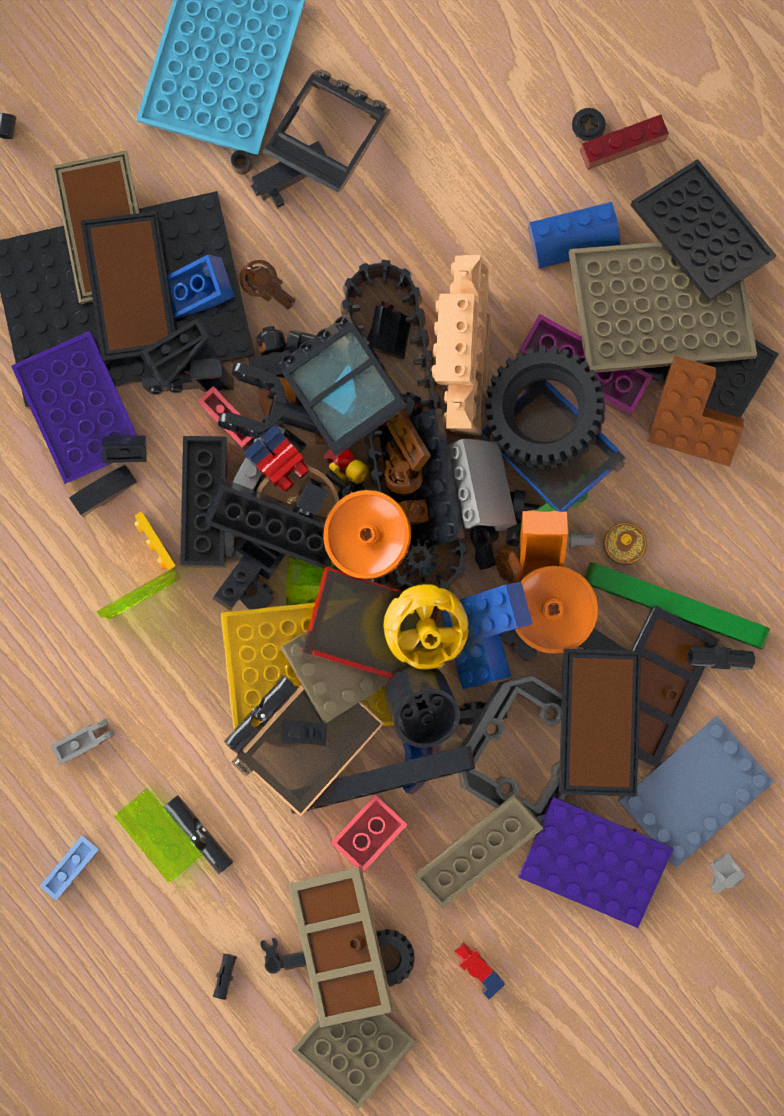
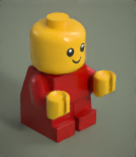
M329 449L323 456L330 469L344 481L346 476L356 484L365 482L369 478V467L362 461L355 460L348 449L337 456Z

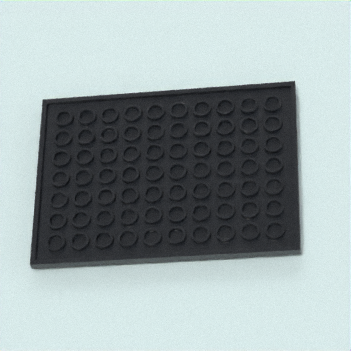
M210 192L139 208L140 213L158 212L167 275L206 255L221 257L235 296L217 306L175 319L176 330L198 318L209 336L206 344L183 371L190 370V364L193 360L213 358L217 359L220 363L254 356L255 353L218 192ZM64 226L0 240V294L15 362H21L88 331H91L100 351L93 302L79 304ZM141 356L104 361L116 387L140 382L142 378L154 377ZM22 391L25 407H29Z

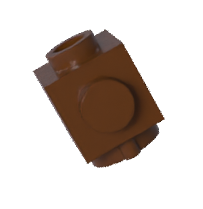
M425 499L408 500L399 503L407 514L410 525L429 521Z

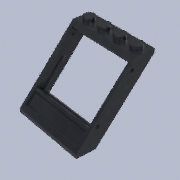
M317 70L308 78L263 152L338 193L345 187L391 109L387 108V105L380 100L374 101L370 99L366 92L350 88L349 83L333 79L329 72ZM313 86L317 89L322 88L370 114V117L376 120L348 167L285 133Z

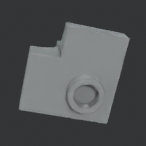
M728 853L723 854L708 864L713 872V880L708 886L715 894L725 888L731 889L741 883L740 880L746 877Z

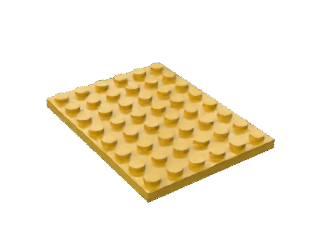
M360 598L327 601L322 621ZM315 603L221 613L234 729L255 707L259 706L263 697L282 676L290 680L297 689L301 685L280 647L308 631ZM386 686L360 701L384 723L382 727L394 725L386 705ZM308 695L284 719L324 723ZM349 708L327 722V733L364 729L368 724ZM252 716L250 721L252 727H256L261 723L254 716ZM283 722L266 740L282 738Z

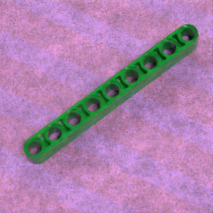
M590 562L584 576L591 587L650 609L653 605H657L659 608L685 622L758 649L764 648L770 628L597 563Z

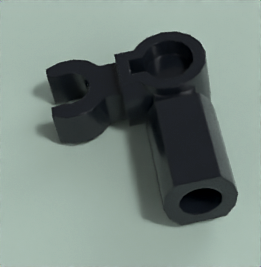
M272 938L273 945L271 948L266 947L264 940L261 941V948L266 952L264 959L265 969L268 973L276 974L281 968L290 970L307 966L304 951L283 955V959H280L279 953H276L278 945L276 938Z

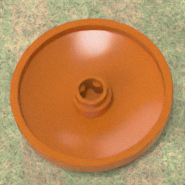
M363 490L345 496L335 504L325 522L324 545L328 556L341 571L353 577L373 579L390 573L403 561L410 546L411 527L407 514L397 501L377 491Z
M546 566L530 572L520 581L533 624L516 629L515 631L527 645L545 653H563V649H574L589 637L596 624L598 604L591 585L583 576L566 567Z

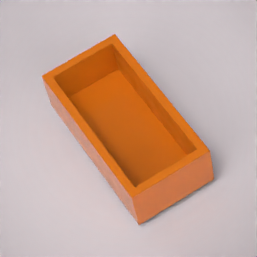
M523 511L518 560L522 568L523 578L530 572L542 567L564 566L568 537L567 512Z

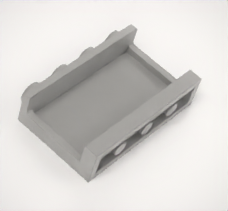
M461 439L449 445L452 470L464 527L469 529L476 525L495 526V531H503L516 525L501 449L498 443Z

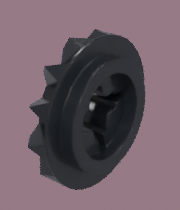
M594 108L581 109L573 117L572 130L576 137L583 141H590L601 137L605 131V118L601 112ZM589 118H592L591 125H593L594 128L591 127L590 130L586 132V126L583 125V123H587Z

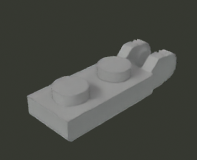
M107 719L92 726L89 725L52 744L51 747L60 765L97 747L101 742L114 736L113 731H108L98 738L94 733L95 730L103 728L108 724Z

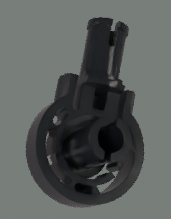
M519 489L510 492L517 524L507 528L506 544L513 547L518 546L520 542L523 511H536L540 508L539 504L525 503L526 491Z

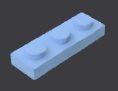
M82 835L39 887L52 898L58 900L99 851V848Z

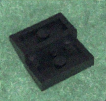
M376 306L369 338V344L373 350L391 357L404 359L411 324H406V318L409 316L401 312H393L384 306Z

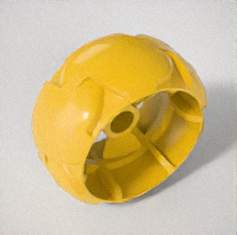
M431 584L416 585L404 590L398 599L394 598L390 603L384 618L385 638L391 652L401 662H406L417 669L439 668L444 665L445 661L456 658L464 648L469 632L468 617L459 599L450 591ZM434 606H437L440 610L445 609L450 614L452 628H437L435 621L430 618ZM414 610H416L421 618L417 622L416 629L401 632V622L409 613L413 614L415 613ZM419 640H421L424 647H416Z

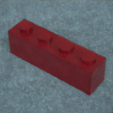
M660 114L582 143L580 153L587 170L664 142L669 132Z

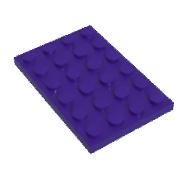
M91 331L11 366L64 484L112 464L103 462V437L138 436L105 362L102 361L101 353Z
M553 796L541 822L543 829L536 834L518 877L638 928L673 848Z

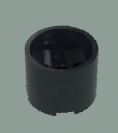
M411 667L402 672L398 671L390 679L385 690L386 705L397 734L404 742L415 747L427 748L439 745L452 736L459 724L460 710L448 681L437 668L424 670Z

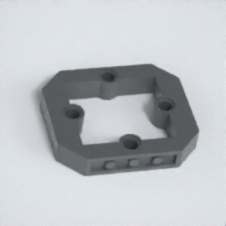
M531 675L499 682L460 747L471 746L476 764L489 740H497L503 735L504 725L501 720L517 694L538 706L537 715L542 722L550 725L559 723L561 721L562 694ZM552 707L554 709V716L548 719L546 711ZM490 723H495V732L489 734L487 726ZM560 761L552 766V776L535 805L517 795L518 785L509 777L501 776L493 781L475 769L458 773L462 788L495 808H498L515 794L538 821L543 820L553 796L564 800L566 795H569L559 794ZM509 783L510 790L503 794L501 792L502 785Z

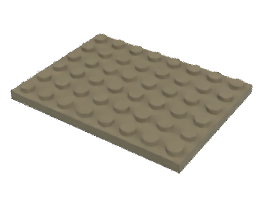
M660 242L570 249L569 259L585 361L589 364L590 370H593L595 373L671 366L674 355L698 363L756 358L757 351L744 279L708 303Z

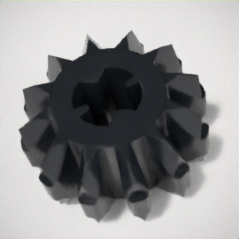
M416 539V547L410 541L411 550H408L407 554L409 555L403 559V561L409 560V562L403 567L407 569L412 565L413 567L410 570L412 575L415 573L416 568L418 569L419 576L423 575L422 568H425L428 574L431 573L428 564L433 567L437 565L435 562L430 561L431 559L438 558V554L430 555L436 549L435 546H431L427 550L428 540L421 546L420 539ZM420 551L425 553L423 557H426L425 561L416 563V558H413L414 554H419Z

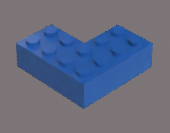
M521 582L506 584L459 600L468 617L469 631L464 648L454 658L463 690L511 677L500 634L533 624ZM445 609L441 610L445 627L452 628L450 614Z

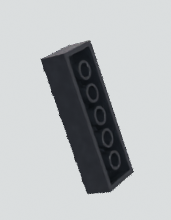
M183 436L180 565L182 567L226 568L225 531L205 524V515L221 477L227 479L228 439L226 436Z
M221 477L205 515V524L323 569L328 567L331 562L324 545V526L327 518L311 514V516L305 515L299 511L297 506Z

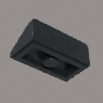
M146 436L103 437V462H147Z

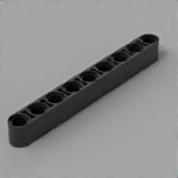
M471 746L460 747L334 779L306 811L473 770L476 766ZM313 785L289 792L300 801Z

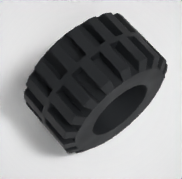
M390 929L378 930L376 934L379 947L386 944L392 945L400 953V962L397 967L392 970H385L388 985L391 987L394 984L402 983L410 975L415 961L414 949L407 937L399 933V931Z

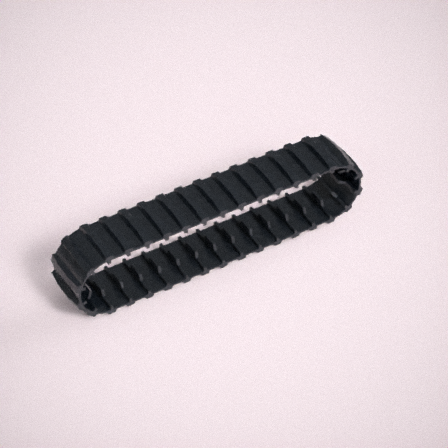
M382 259L381 263L370 265L364 263L360 265L359 271L352 278H347L343 285L345 299L340 304L341 315L345 316L350 313L353 316V312L360 311V304L352 305V302H349L350 298L362 297L363 293L357 287L363 282L372 287V278L383 277V285H386L387 278L398 281L395 285L396 291L406 288L410 294L402 297V303H409L410 306L414 305L415 309L413 316L406 318V324H413V327L418 326L419 331L417 337L410 338L409 342L410 345L417 344V347H421L423 353L421 358L413 360L414 366L420 365L421 368L425 367L427 375L425 379L417 381V387L424 386V388H429L430 392L429 400L422 401L421 407L439 409L441 406L440 396L434 392L437 382L433 379L430 370L433 365V356L431 351L427 350L430 339L427 330L423 329L426 317L424 310L419 308L422 303V295L419 287L414 286L412 274L406 268L400 269L392 265L390 260ZM358 326L360 330L364 332V326ZM350 331L345 337L351 341L348 345V354L350 360L355 361V364L352 366V370L359 366L358 357H361L360 354L365 353V351L359 344H355V336ZM368 367L353 378L355 382H359L355 389L357 401L363 404L359 409L360 417L371 410V407L366 408L365 399H368L369 395L375 394V388L367 389V386H362L361 381L364 375L371 373V367ZM374 429L363 438L366 444H370V449L366 453L367 461L370 465L374 466V470L370 473L371 483L377 486V492L381 493L380 482H383V479L386 478L385 473L378 472L376 461H379V458L386 457V452L374 451L372 440L383 436L382 430L375 431ZM389 494V495H388V496H390L391 498L394 499V494ZM461 539L456 540L458 547L447 551L448 555H459L458 567L446 565L445 568L452 571L451 573L454 575L445 583L443 579L441 580L439 574L435 575L439 583L438 588H444L449 591V585L455 579H461L465 573L462 561L463 557L468 553L467 544L462 543ZM396 568L393 570L397 578L396 585L400 589L404 586L407 588L415 586L407 582V579L412 575L410 571L402 577ZM422 577L421 584H425V577Z

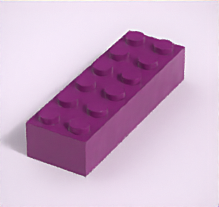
M541 314L538 315L519 349V352L521 351L523 355L528 354V348L533 347L534 352H538L539 346H545L546 351H551V346L558 347V351L561 353L563 349L568 350L572 357L574 354L578 355L582 363L585 361L582 337ZM642 369L595 373L597 380L601 384L604 403L628 417L633 413L653 376Z

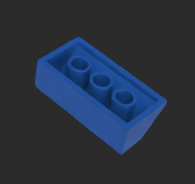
M612 202L533 221L528 226L538 269L570 261V249L620 245L618 221Z

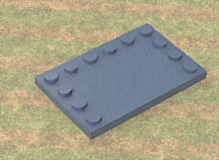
M715 716L637 784V796H623L619 802L650 838L673 848L669 860L677 868L772 785L774 781L723 722Z

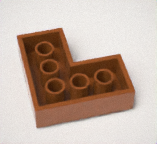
M674 355L648 431L647 442L730 467L744 428V419L705 408L716 377L715 367Z

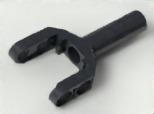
M235 363L233 365L231 374L238 381L269 390L267 398L271 399L272 402L268 416L265 415L261 422L234 413L220 414L218 425L221 428L257 439L274 425L279 426L284 423L321 435L305 408L289 403L284 393V387L276 374L242 363ZM315 411L331 438L350 425L348 421Z

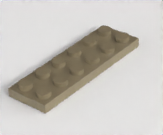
M514 794L415 873L414 878L443 909L543 829V825Z

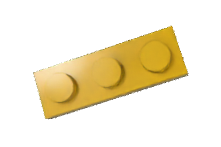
M141 511L134 515L137 519L134 522L140 533L145 532L148 537L145 541L152 552L156 550L159 558H157V561L163 570L166 568L167 570L172 568L175 570L177 568L176 564L145 514Z

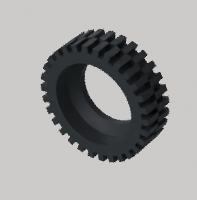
M539 346V351L534 352L532 347L527 349L528 354L523 355L520 351L516 353V360L513 361L510 357L506 360L507 366L505 368L500 366L497 369L499 375L497 377L495 375L492 376V386L487 388L488 398H485V414L491 433L498 446L505 450L506 455L510 458L513 456L516 462L520 464L526 462V465L531 468L534 465H538L539 469H545V465H550L551 469L557 468L559 463H562L563 466L569 465L568 460L573 458L574 461L580 459L579 454L581 452L586 454L589 451L588 446L595 444L597 441L596 435H600L602 431L601 424H604L605 403L601 384L597 380L595 372L590 370L589 364L586 361L582 363L580 357L576 354L573 357L570 356V352L566 349H563L561 353L558 351V347L551 346V351H546L545 346ZM542 380H553L564 384L573 392L578 402V417L573 428L565 436L549 442L536 441L527 437L518 428L514 419V406L520 393L530 384Z

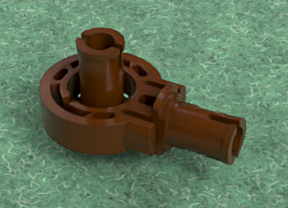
M254 260L244 265L240 272V284L247 294L254 297H262L266 301L274 298L286 307L287 310L292 307L291 303H295L296 299L285 292L280 286L283 281L277 277L275 268L269 262ZM257 263H258V264H262V265L266 266L267 269H266L265 267H263V266H261L260 268H259V266H254V267H253V265H254V264H257Z
M392 441L394 448L388 442L385 445V450L391 464L389 460L385 462L386 484L395 493L407 496L408 493L411 495L422 485V468L420 471H413L408 461H405L397 442Z

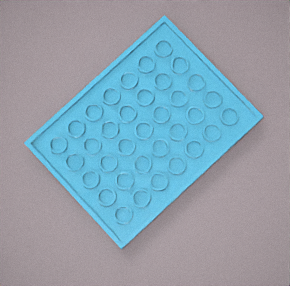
M173 0L136 118L137 123L231 150H243L249 155L258 157L306 0Z

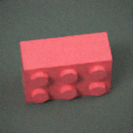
M375 794L331 841V844L354 866L361 867L363 873L408 824Z

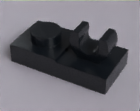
M283 720L281 743L326 745L327 723Z

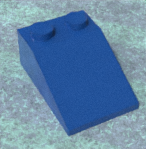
M206 255L167 275L174 320L217 306L235 297L221 257Z

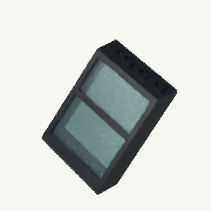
M350 313L338 317L334 324L327 329L320 330L316 337L302 343L299 349L292 354L285 355L281 362H279L284 377L335 456L407 407L401 391Z

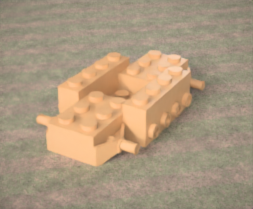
M481 255L455 256V262L451 265L454 284L450 286V294H440L439 300L436 301L438 322H435L434 329L435 335H437V344H434L433 347L436 365H433L432 376L439 385H447L448 391H445L444 396L445 404H447V413H444L443 416L446 429L454 435L481 436L482 401L484 397H487L491 312L488 310V283L490 266Z

